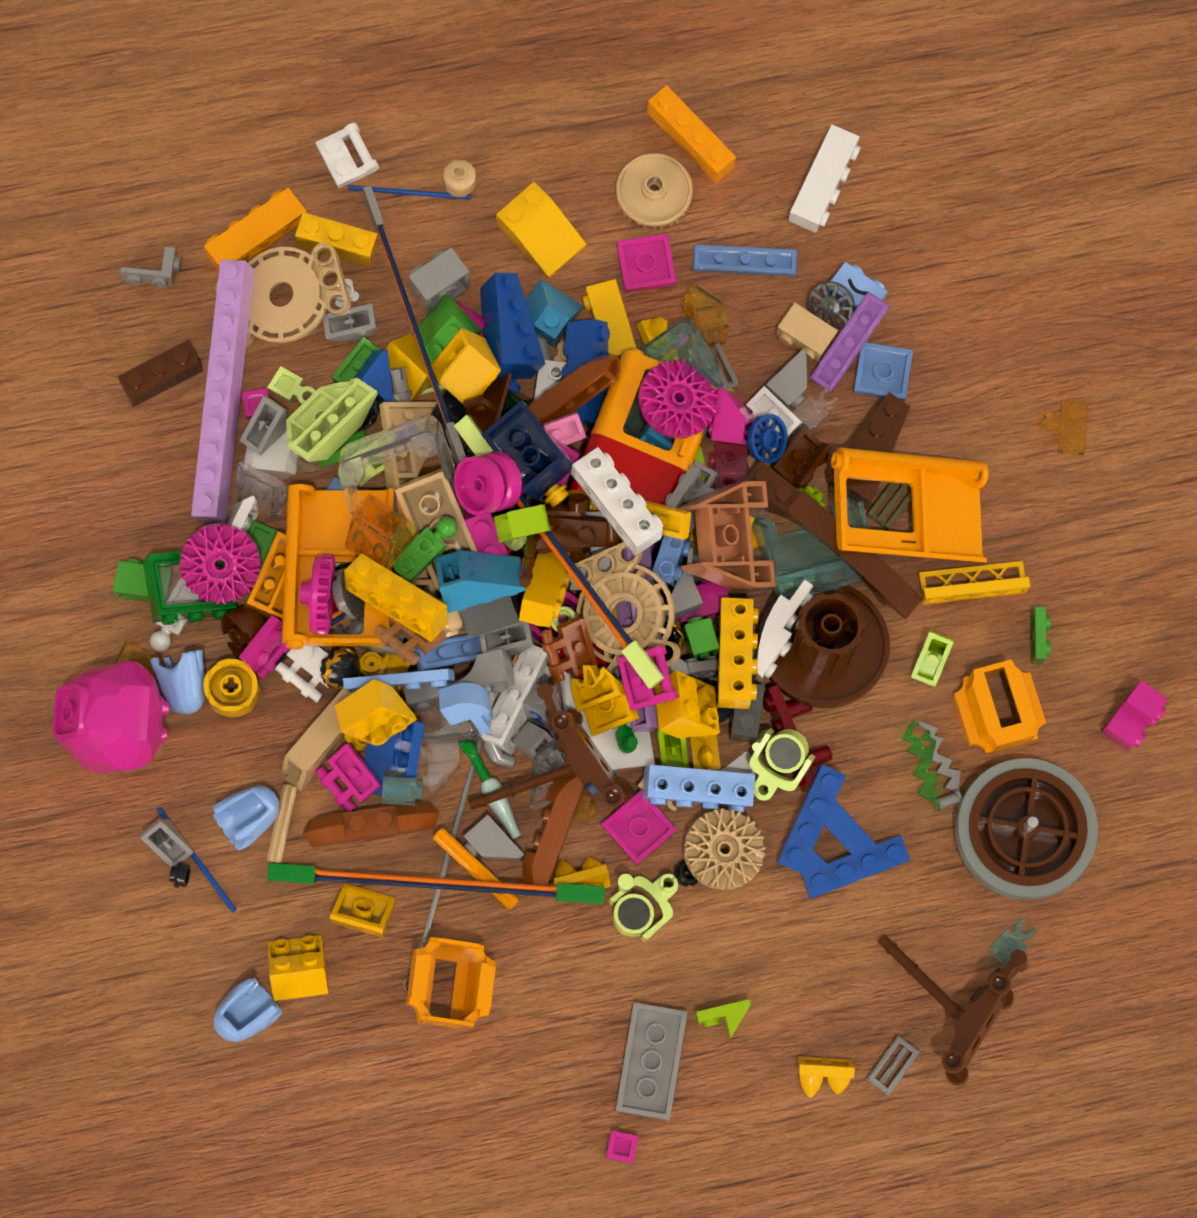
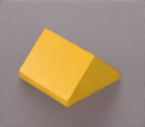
M408 334L391 341L385 350H388L390 369L393 368L395 370L396 367H406L409 390H412L410 399L413 402L431 385L416 339L412 334Z
M344 883L331 912L330 920L332 924L384 938L396 898Z

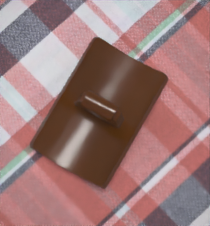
M507 373L502 378L493 380L482 396H475L463 401V406L466 409L465 416L469 415L482 433L500 418L512 373ZM459 434V438L462 443L463 449H470L465 440Z

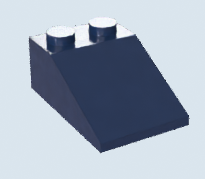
M522 400L481 434L494 452L501 451L506 453L515 461L521 475L522 490L534 500H538L572 470V464H574L572 459Z

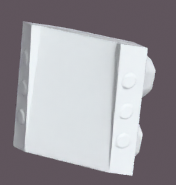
M287 428L286 432L262 455H259L247 446L243 469L256 476L285 479L295 475L298 471L299 455L288 448Z
M251 496L231 505L232 511L226 524L236 526L247 533L253 520L256 521L260 507L257 506V499Z

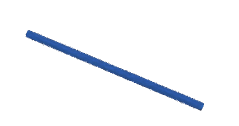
M348 185V190L363 191V188L367 186ZM372 187L373 192L471 200V195L456 197L450 193Z
M161 807L157 809V812L163 819H169ZM195 852L191 854L192 859L232 913L235 912L237 909Z

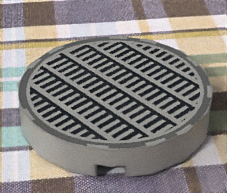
M347 567L340 568L335 571L334 576L337 579L332 584L336 606L340 612L344 611L346 613L344 617L347 620L360 619L364 616L365 601L346 590L345 569Z

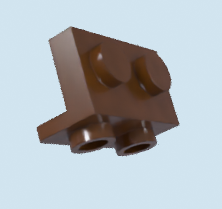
M799 427L788 441L783 455L776 462H773L770 468L794 487L806 486L813 479V473L817 467L821 466L828 459V452L832 447L828 443H821L805 427Z

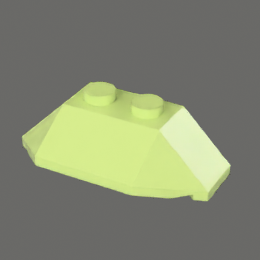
M358 378L350 379L347 382H337L321 386L286 419L288 448L308 462L327 460L362 426L377 396V391Z

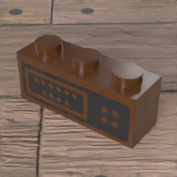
M187 340L117 377L132 407H135L203 371L197 356Z

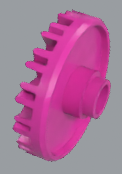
M679 359L670 363L669 360H666L665 363L661 362L657 367H653L642 381L638 394L639 407L646 422L660 434L677 439L693 437L702 432L712 421L718 407L716 400L719 395L715 394L717 388L713 389L711 385L713 379H707L708 373L704 375L700 372L701 366L695 368V363L691 365L685 364V359L681 363Z
M223 523L204 526L195 531L183 546L180 556L181 577L185 580L186 587L191 589L192 594L196 593L200 600L204 598L206 602L214 601L217 605L219 602L223 604L232 600L236 602L238 598L242 599L244 594L251 591L259 577L261 565L259 550L253 539L236 526ZM217 560H223L225 562V566H218L215 564V562Z
M316 555L312 580L301 582L299 602L300 604H306V607H310L309 626L312 634L329 635L334 604L332 584L336 571L334 555Z

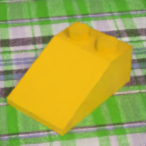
M535 182L531 183L496 214V225L548 279L586 247L585 241L557 205Z

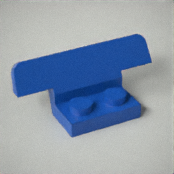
M414 721L405 730L387 739L384 744L375 746L367 743L364 762L383 785L386 770L417 776L424 730L423 722ZM383 785L373 794L382 796Z

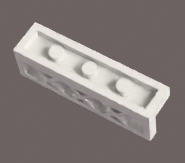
M532 645L520 653L513 667L515 685L507 687L506 691L500 693L492 710L491 732L483 735L480 734L479 736L482 740L498 746L504 753L511 756L516 748L511 740L528 721L522 702L536 682L539 684L547 683L551 676L547 666L549 663L548 656L542 648Z

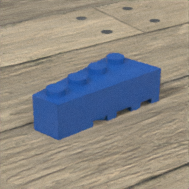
M495 272L480 288L482 317L485 318L486 325L483 328L484 338H487V343L501 369L496 379L502 378L507 373H512L511 379H531L546 363L517 273Z
M597 319L567 322L564 355L568 358V362L562 367V378L576 371L577 367L586 361L599 356L609 355L608 340L610 338L608 322ZM609 386L576 410L583 429L594 427Z

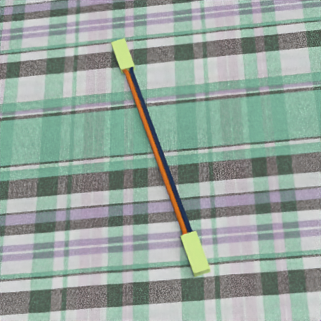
M466 415L454 425L476 456L494 452L469 415ZM521 492L517 505L520 509L532 507ZM551 531L539 533L623 646L621 652L647 687L652 689L665 677L639 642L630 639Z

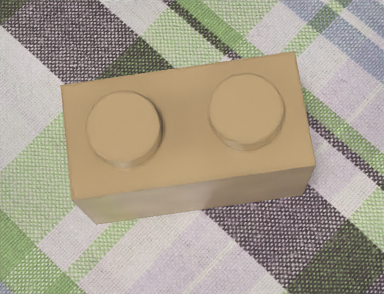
M794 303L777 327L776 336H778L781 343L788 347L793 346L800 351L803 349L806 352L807 360H815L819 363L836 339L838 330Z

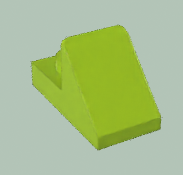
M544 504L494 516L499 543L550 531Z
M930 630L923 643L911 678L935 687L955 640Z
M750 999L697 1011L695 1013L697 1025L704 1024L705 1028L720 1025V1020L724 1019L730 1040L751 1005Z

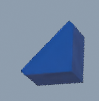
M373 350L354 378L360 379L375 389L379 402H394L388 350Z

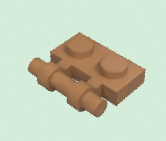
M389 617V623L392 626L389 629L381 624L375 630V633L381 637L380 641L387 647L391 646L397 651L399 658L403 661L407 660L411 665H415L420 659L414 651L419 649L426 655L446 640V634L441 631L430 642ZM401 634L409 640L405 644L397 638Z

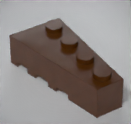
M889 392L847 448L892 452L910 406ZM834 468L829 471L826 482L833 487ZM848 478L846 480L847 497L869 511L880 481Z

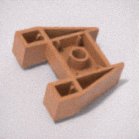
M744 481L725 485L677 508L695 512L699 563L681 566V570L733 591L776 587L773 560H753L749 511L768 508L766 481Z

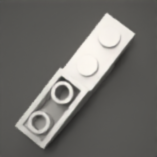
M805 579L790 601L782 595L779 596L766 620L756 658V680L759 682L764 677L768 679L771 677L778 666L774 662L779 655L784 657L793 645L789 642L792 633L785 628L790 630L794 626L798 618L795 614L800 607H803L806 602L809 603L814 596L811 594L813 585Z

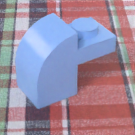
M458 683L439 689L440 711L450 725L471 719L481 735L491 732L493 712L490 707L488 690L474 683Z

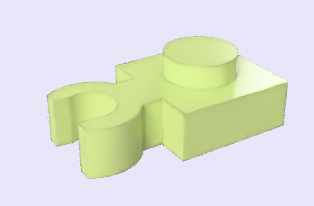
M280 366L267 387L268 391L291 403L294 397L297 398L300 405L306 401L303 399L304 395H312L316 391L310 386L302 387L303 378Z

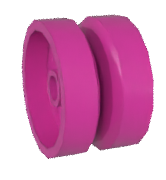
M497 451L464 458L458 464L454 473V488L461 506L468 513L477 516L512 508L518 502L521 495L522 480L515 461L508 454Z

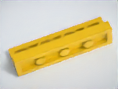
M1023 561L918 573L921 597L923 598L922 605L1027 593L1030 588L1029 577H1025ZM1017 568L1019 578L1004 579L1001 577L1007 569ZM980 572H988L995 578L994 581L978 582L975 579ZM954 575H962L969 582L967 584L952 585L950 580ZM943 576H949V578L946 580ZM935 577L943 583L940 587L927 588L925 578Z

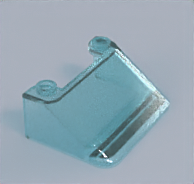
M848 495V525L852 528L868 529L863 501ZM835 503L832 507L833 516H835ZM767 518L754 520L752 524L754 535L763 560H773L776 587H773L778 597L782 595L790 601L804 579L813 585L812 595L863 581L842 558L803 528L778 535L776 525Z

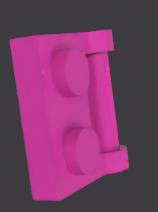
M665 646L645 650L650 658L655 659L657 668L665 677L660 682L663 693L656 695L655 687L652 689L647 687L625 656L617 658L630 711L678 699L677 691L673 690L665 659V654H667Z

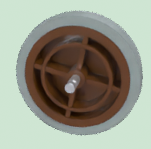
M1019 758L990 767L969 785L958 806L955 837L965 866L983 886L1007 898L1037 900L1064 891L1082 876L1096 848L1098 821L1094 805L1088 793L1069 772L1047 761Z

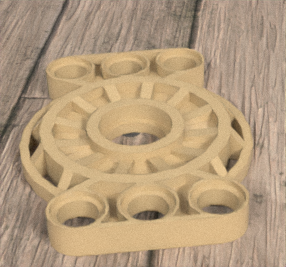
M324 242L316 245L311 255L294 247L272 248L258 254L248 262L252 267L258 262L260 264L254 268L246 348L250 347L253 343L254 337L269 343L278 344L297 341L307 336L318 326L327 310L335 316H343L351 307L338 253L328 243ZM325 249L330 250V259L326 262L319 261L320 252ZM286 252L297 253L300 256L299 258L287 256ZM279 253V256L271 257L267 260L264 259L272 254ZM336 273L338 276L337 282L332 286L326 285L325 279L327 275ZM281 283L289 284L293 289V297L289 304L281 307L273 305L270 300L272 290ZM336 297H343V306L338 310L332 309V301ZM270 334L273 336H278V338H269L265 335Z
M622 542L575 563L578 569L584 567L588 571V578L586 580L613 616L616 606L621 602L630 601L635 605L637 609L635 622L629 627H622L631 640H637L644 650L667 645L672 647L673 656L670 660L666 661L667 667L674 665L679 660L680 648L674 642L667 641L675 620L672 594L666 583L655 572L638 565L642 559V552L635 556L633 560L627 562L623 558V551L628 546L625 542ZM604 557L610 558L612 563L610 570L607 572L601 571L599 563ZM635 569H639L636 574L633 573ZM568 574L570 582L573 585L578 586L572 579V577ZM645 574L651 575L658 583L654 585L644 577ZM661 589H663L666 595L668 605H665L664 599L660 593ZM581 592L577 604L576 617L582 616L583 610V617L585 618L594 654L602 660L610 662L607 670L613 675L615 668L619 666L617 658L624 656L621 652L623 646L584 593ZM666 611H669L667 628H664ZM663 633L662 639H658L660 634ZM594 643L597 647L604 650V655L593 646Z

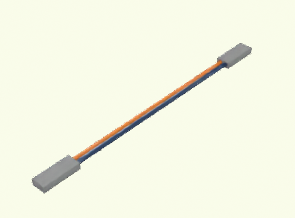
M367 186L363 188V198L375 232L379 233L446 425L445 432L458 466L466 458L458 432L454 427L455 424L450 420L384 232V221L372 187Z

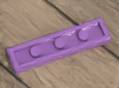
M868 291L810 378L832 393L890 308V305Z

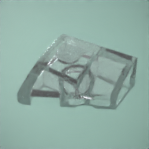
M556 739L544 745L533 756L532 777L556 769L566 762V758L563 752L560 751ZM556 780L531 789L530 806L533 812L552 804V802L545 800Z

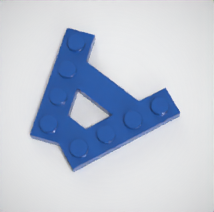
M820 764L776 860L777 863L801 874L810 899L910 861L900 834L874 843L835 799L846 775L823 764ZM823 826L828 829L849 854L826 863L813 850Z

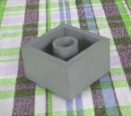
M452 247L446 251L440 250L432 257L430 262L425 265L420 264L410 272L411 275H409L410 293L427 316L446 294H449L454 300L470 289V271Z

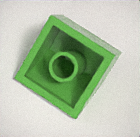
M449 294L445 295L418 326L431 364H433L461 328L477 335L483 332Z

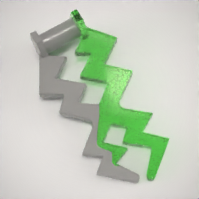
M912 721L902 739L913 744L907 751L908 753L922 758V762L913 773L914 776L926 781L918 795L930 801L935 812L954 804H960L962 799L959 791L961 771L949 769L952 760L937 753L939 746L944 740L942 737L935 736L939 728L922 721L919 722V726L927 731L922 738L932 742V745L927 750L921 747L924 740L911 735L916 725V722ZM931 762L942 764L937 773L951 778L945 789L953 791V794L937 799L936 795L940 789L933 788L940 776L926 771Z

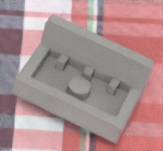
M691 465L686 474L683 473L680 476L676 489L673 493L668 494L664 505L678 508L715 489L703 485L701 469ZM691 512L690 532L696 526L695 512Z

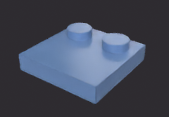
M866 342L859 353L853 393L884 399L890 392L905 402L913 350Z

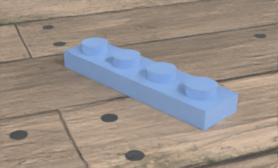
M439 669L343 678L345 690H350L353 693L373 679L392 686L394 690L395 686H405V690L421 689V684L431 683V688L447 687V682L455 681L454 670Z

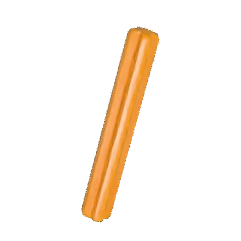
M444 828L439 829L433 836L434 841L477 881L500 882ZM491 893L509 910L519 901L518 897L514 894Z

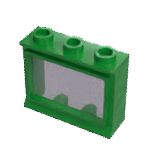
M182 551L151 553L142 561L153 623L162 622L163 625H172L178 623V620L188 619V622L194 623L202 621L206 617L221 620L224 614L237 608L233 600L228 601L226 604L219 602L217 605L214 601L206 602L204 598L200 600L196 593H191V589L186 587V582L182 579V573H180V556ZM217 560L215 562V564L218 566H225V562L223 560Z

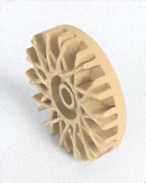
M648 153L632 159L623 167L617 179L616 196L619 209H622L624 217L628 216L629 222L633 220L638 227L643 225V229L650 226L653 227V230H656L657 227L662 230L665 225L669 224V226H672L673 222L678 223L681 216L684 217L686 211L688 212L692 200L693 186L688 171L679 161L665 154ZM656 188L658 189V191H652L650 189Z
M724 808L720 810L715 809L698 818L688 830L684 841V858L691 874L703 885L716 890H733L747 884L759 872L765 857L764 836L760 835L761 830L756 828V822L750 821V817H745L741 814V811L735 812L734 809L724 810ZM721 845L728 848V854H723L720 851Z

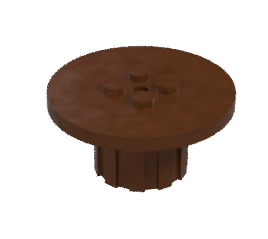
M831 580L808 581L813 585L811 594L814 596L809 603L806 602L795 615L798 618L794 626L790 630L785 628L792 633L789 642L793 645L784 657L779 655L774 662L778 666L769 680L774 686L778 685L785 696L798 703L816 708L845 706L865 696L881 678L890 652L888 629L877 607L869 598L855 588ZM802 583L791 586L780 593L766 609L758 629L757 651L766 620L779 596L782 595L790 601Z

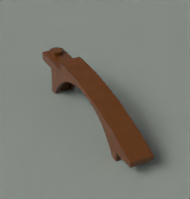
M762 460L744 479V481H766L768 508L764 509L797 524L828 546L861 577L880 603L883 605L887 604L904 619H907L923 600L877 554L839 550L836 541V517L805 491L800 492Z

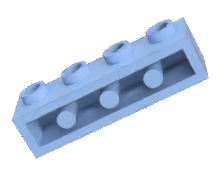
M648 765L644 767L642 799H649L651 805H666V801L676 802V807L692 808L693 803L702 804V809L718 810V806L729 807L728 810L734 809L735 812H744L745 808L753 807L755 774Z

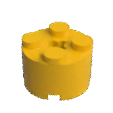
M238 659L221 660L205 675L204 693L215 712L225 717L235 718L253 711L260 696V686L254 671L243 661ZM231 684H235L238 689H234L232 693H229L228 689L231 687Z

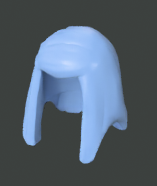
M203 650L183 652L177 665L172 662L170 657L163 658L165 667L161 666L159 657L150 659L158 684L166 701L169 703V710L180 715H189L197 712L206 700L203 686L205 678Z
M256 785L234 793L214 805L212 808L214 811L213 817L218 826L223 829V833L229 839V842L239 851L252 844L272 825L279 813V800L276 794L266 786Z
M250 978L236 985L225 996L214 1013L213 1025L217 1034L226 1041L240 1042L271 1026L281 1016L282 1011L278 1004L272 1001L273 998L266 992L265 987L259 985V981L256 978Z

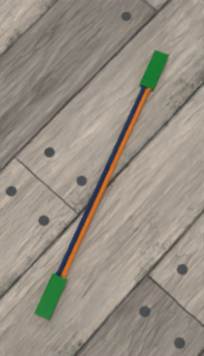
M268 863L267 881L315 884L316 881L517 894L554 897L556 901L604 904L605 886L567 883H557L555 886L329 871L319 870L317 866Z

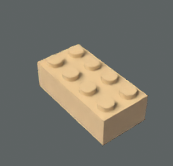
M447 466L396 487L394 491L414 538L426 527H431L435 532L437 522L441 518L451 517L456 521L458 530L453 537L442 540L448 547L439 556L460 550L478 552L464 521L465 509L461 506L456 496L454 483ZM434 560L427 569L436 589L439 586L436 562Z

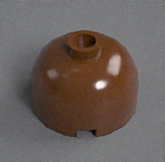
M250 608L232 610L221 618L223 635L228 633L232 641L228 642L227 645L238 660H241L239 656L268 620Z

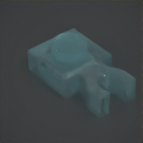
M1023 918L1016 923L1013 934L1006 930L988 950L1004 965L1011 960L1013 951L1018 949L1025 951L1028 947L1023 944V941L1032 938L1037 932L1033 928L1028 934L1021 931V926L1025 923Z

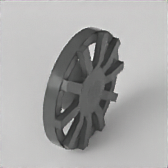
M826 281L820 283L811 291L808 297V311L817 317L824 313L823 321L826 323L829 316H831L833 324L829 325L835 329L845 326L855 312L853 295L844 285L838 282ZM827 286L834 287L832 294L828 293ZM820 288L823 289L825 298L817 293ZM838 289L845 294L841 298L837 295ZM814 296H815L818 300H820L821 303H815V302H813ZM848 298L850 306H843L842 301ZM813 307H820L821 310L815 313ZM846 310L849 311V314L845 317L840 311ZM836 315L843 320L842 323H837Z

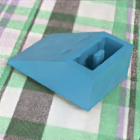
M460 550L435 558L438 586L443 601L447 605L448 613L463 611L468 607L490 603L495 599L514 596L519 592L526 591V587L520 585L519 575L522 571L520 557Z

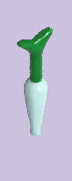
M468 735L458 746L470 758L482 781L481 793L486 794L503 788L500 781L496 778H491L478 753L473 736ZM508 798L488 804L507 829L512 840L522 835L517 827Z

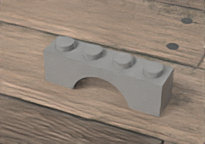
M501 648L476 655L474 666L469 674L459 681L447 683V687L458 683H474L484 687L488 692L500 693L506 691L507 687L515 685L510 654ZM431 683L421 684V689L405 690L404 686L406 704L417 710V712L430 711L432 706L439 705V689L444 687L431 688Z

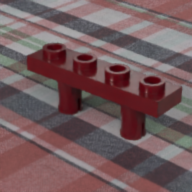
M778 685L769 687L764 692L763 706L767 713L770 712L773 720L772 728L775 734L784 729L797 731L792 718L813 710V707L796 701L786 703ZM828 745L809 751L807 758L811 754L816 757L798 785L802 792L809 790L815 774L812 767L833 759ZM804 764L798 770L792 772L793 779L797 777Z

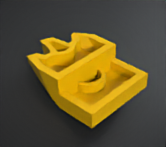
M582 665L584 680L580 678L571 679L572 697L577 712L584 711L591 736L600 735L639 719L637 710L630 711L624 685L604 667L599 670L596 665Z

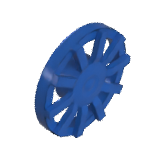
M763 414L757 416L751 427L748 428V441H746L751 456L759 462L761 460L764 463L776 462L783 455L787 446L788 434L786 426L777 415ZM771 418L772 420H774V422L769 428V422ZM763 420H765V428L762 425ZM777 425L780 428V432H777L775 430ZM776 447L778 451L773 454L772 449ZM766 450L770 456L768 459H765Z

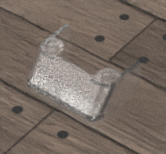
M423 415L347 443L341 449L338 468L339 479L349 512L361 523L366 521L356 485L364 479L365 467L411 450H414L422 458H431L438 455L445 479L454 486V473L456 470L442 425L434 416Z

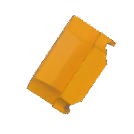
M1012 659L974 669L970 676L962 678L961 689L953 695L955 708L968 746L980 747L985 755L1035 742L1038 739V729L1046 724L1031 673L1021 672V670L1015 667ZM1004 673L1006 674L1021 723L1001 728L986 678Z
M430 937L423 948L414 949L406 1005L411 1006L415 1010L417 1023L454 1029L462 1027L472 1028L479 1017L488 1016L492 1002L496 970L495 961L485 955L484 945L445 938ZM436 960L456 963L449 1019L434 1017L429 1013Z

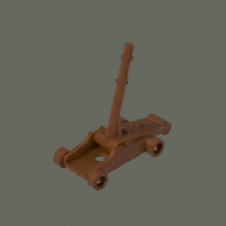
M572 495L568 499L569 505L558 504L554 508L549 503L528 500L532 507L545 505L550 531L563 549L570 553V558L574 563L591 557L590 547L611 548L622 543L621 537L607 519L586 517V512L590 510V498L587 495ZM516 503L512 508L494 511V513L498 516L509 511L519 510L520 507ZM540 534L527 536L526 544L520 549L522 552H525L522 559V571L519 575L522 587H528L533 579L532 571L535 566V552L538 554L552 552Z
M544 683L537 688V695L545 701L548 712L545 713L549 725L558 734L556 742L560 751L565 752L566 762L556 769L514 784L510 783L508 786L486 794L482 793L478 797L469 799L468 803L471 810L482 806L486 807L490 803L510 796L514 797L515 794L571 775H576L578 779L590 782L602 794L603 802L609 807H616L630 801L633 797V788L629 783L619 781L582 727V713L580 711L577 712V709L562 711L556 697L558 691L556 685Z
M883 935L878 940V943L886 950V953L890 954L907 971V974L911 975L954 1019L955 1038L950 1050L943 1055L942 1064L951 1084L956 1086L965 1084L969 1077L967 1066L1001 1009H1008L1013 1005L1014 995L1010 989V980L1018 972H1023L1027 969L1028 960L1026 953L1019 949L1013 951L1011 960L1002 969L997 968L990 975L988 984L983 989L978 988L970 997V1002L962 1007L953 1002L919 968L918 964H915L898 948L896 943H893L886 935Z

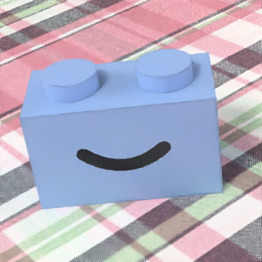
M847 262L843 264L831 280L844 285L851 292L855 301V310L868 291L882 301L885 300L888 292L881 282L869 279L864 275L861 268L854 264L850 265ZM827 286L829 294L833 293L834 287ZM838 289L837 295L841 298L845 294ZM848 298L842 301L843 306H850Z

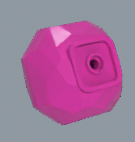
M126 661L92 667L79 673L57 689L54 699L53 736L80 765L93 773L108 774L141 768L154 757L160 744L165 743L167 740L168 732L162 726V717L168 714L169 703L161 697L154 676L138 662Z

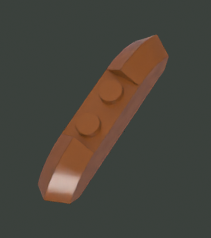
M604 355L586 361L578 366L576 371L566 375L552 389L545 391L540 398L533 400L528 407L542 424L575 412L618 380L621 370L618 355Z
M576 775L557 779L545 800L554 804L552 808L547 807L542 822L547 824L544 832H538L533 847L537 848L536 853L529 851L525 853L523 862L524 884L550 885L585 788L584 781L578 779Z
M417 802L338 813L309 820L303 835L312 847H322L434 829L439 812L430 802Z

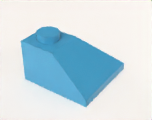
M542 279L539 280L526 299L535 332L543 336L553 348H556L565 335L567 322L575 321L584 308L583 305Z

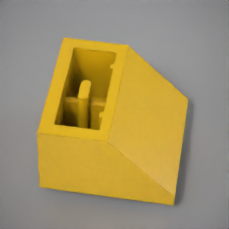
M463 328L457 332L431 365L438 382L462 404L465 399L479 395L482 396L483 392L497 378L501 371L486 339Z
M677 670L671 673L670 678L673 690L677 691L678 699L656 704L659 730L676 738L719 734V717L714 686ZM659 682L654 686L656 695L663 693L661 683Z
M375 679L335 705L341 733L375 746L384 744L387 739L405 730L408 725L416 721V716L394 688Z
M308 935L301 938L279 939L268 942L269 976L274 1001L328 994L322 935Z

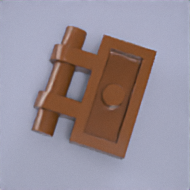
M577 616L557 625L559 636L553 638L551 630L541 632L543 639L541 642L542 649L547 653L549 660L547 666L549 673L553 674L555 682L565 680L563 671L569 669L571 675L577 676L583 673L582 665L598 666L584 617ZM563 647L565 658L560 660L557 649Z

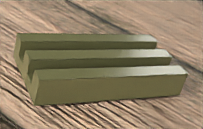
M891 482L867 516L889 531L912 500L911 487L908 484L899 483L902 486L882 513L877 516L875 513L898 484ZM908 489L910 491L908 496L890 520L885 522L883 519L904 491Z

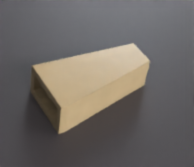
M343 688L285 755L280 778L288 784L295 786L300 793L344 738L345 734L341 733L335 705L351 695L352 691L349 692Z

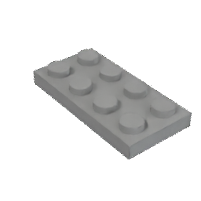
M633 1003L615 1112L670 1121L687 1011Z

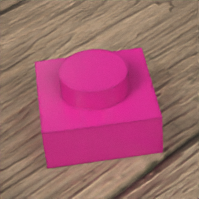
M267 388L241 392L246 420L252 418L263 396L269 398Z
M611 1130L606 1158L633 1164L638 1136Z

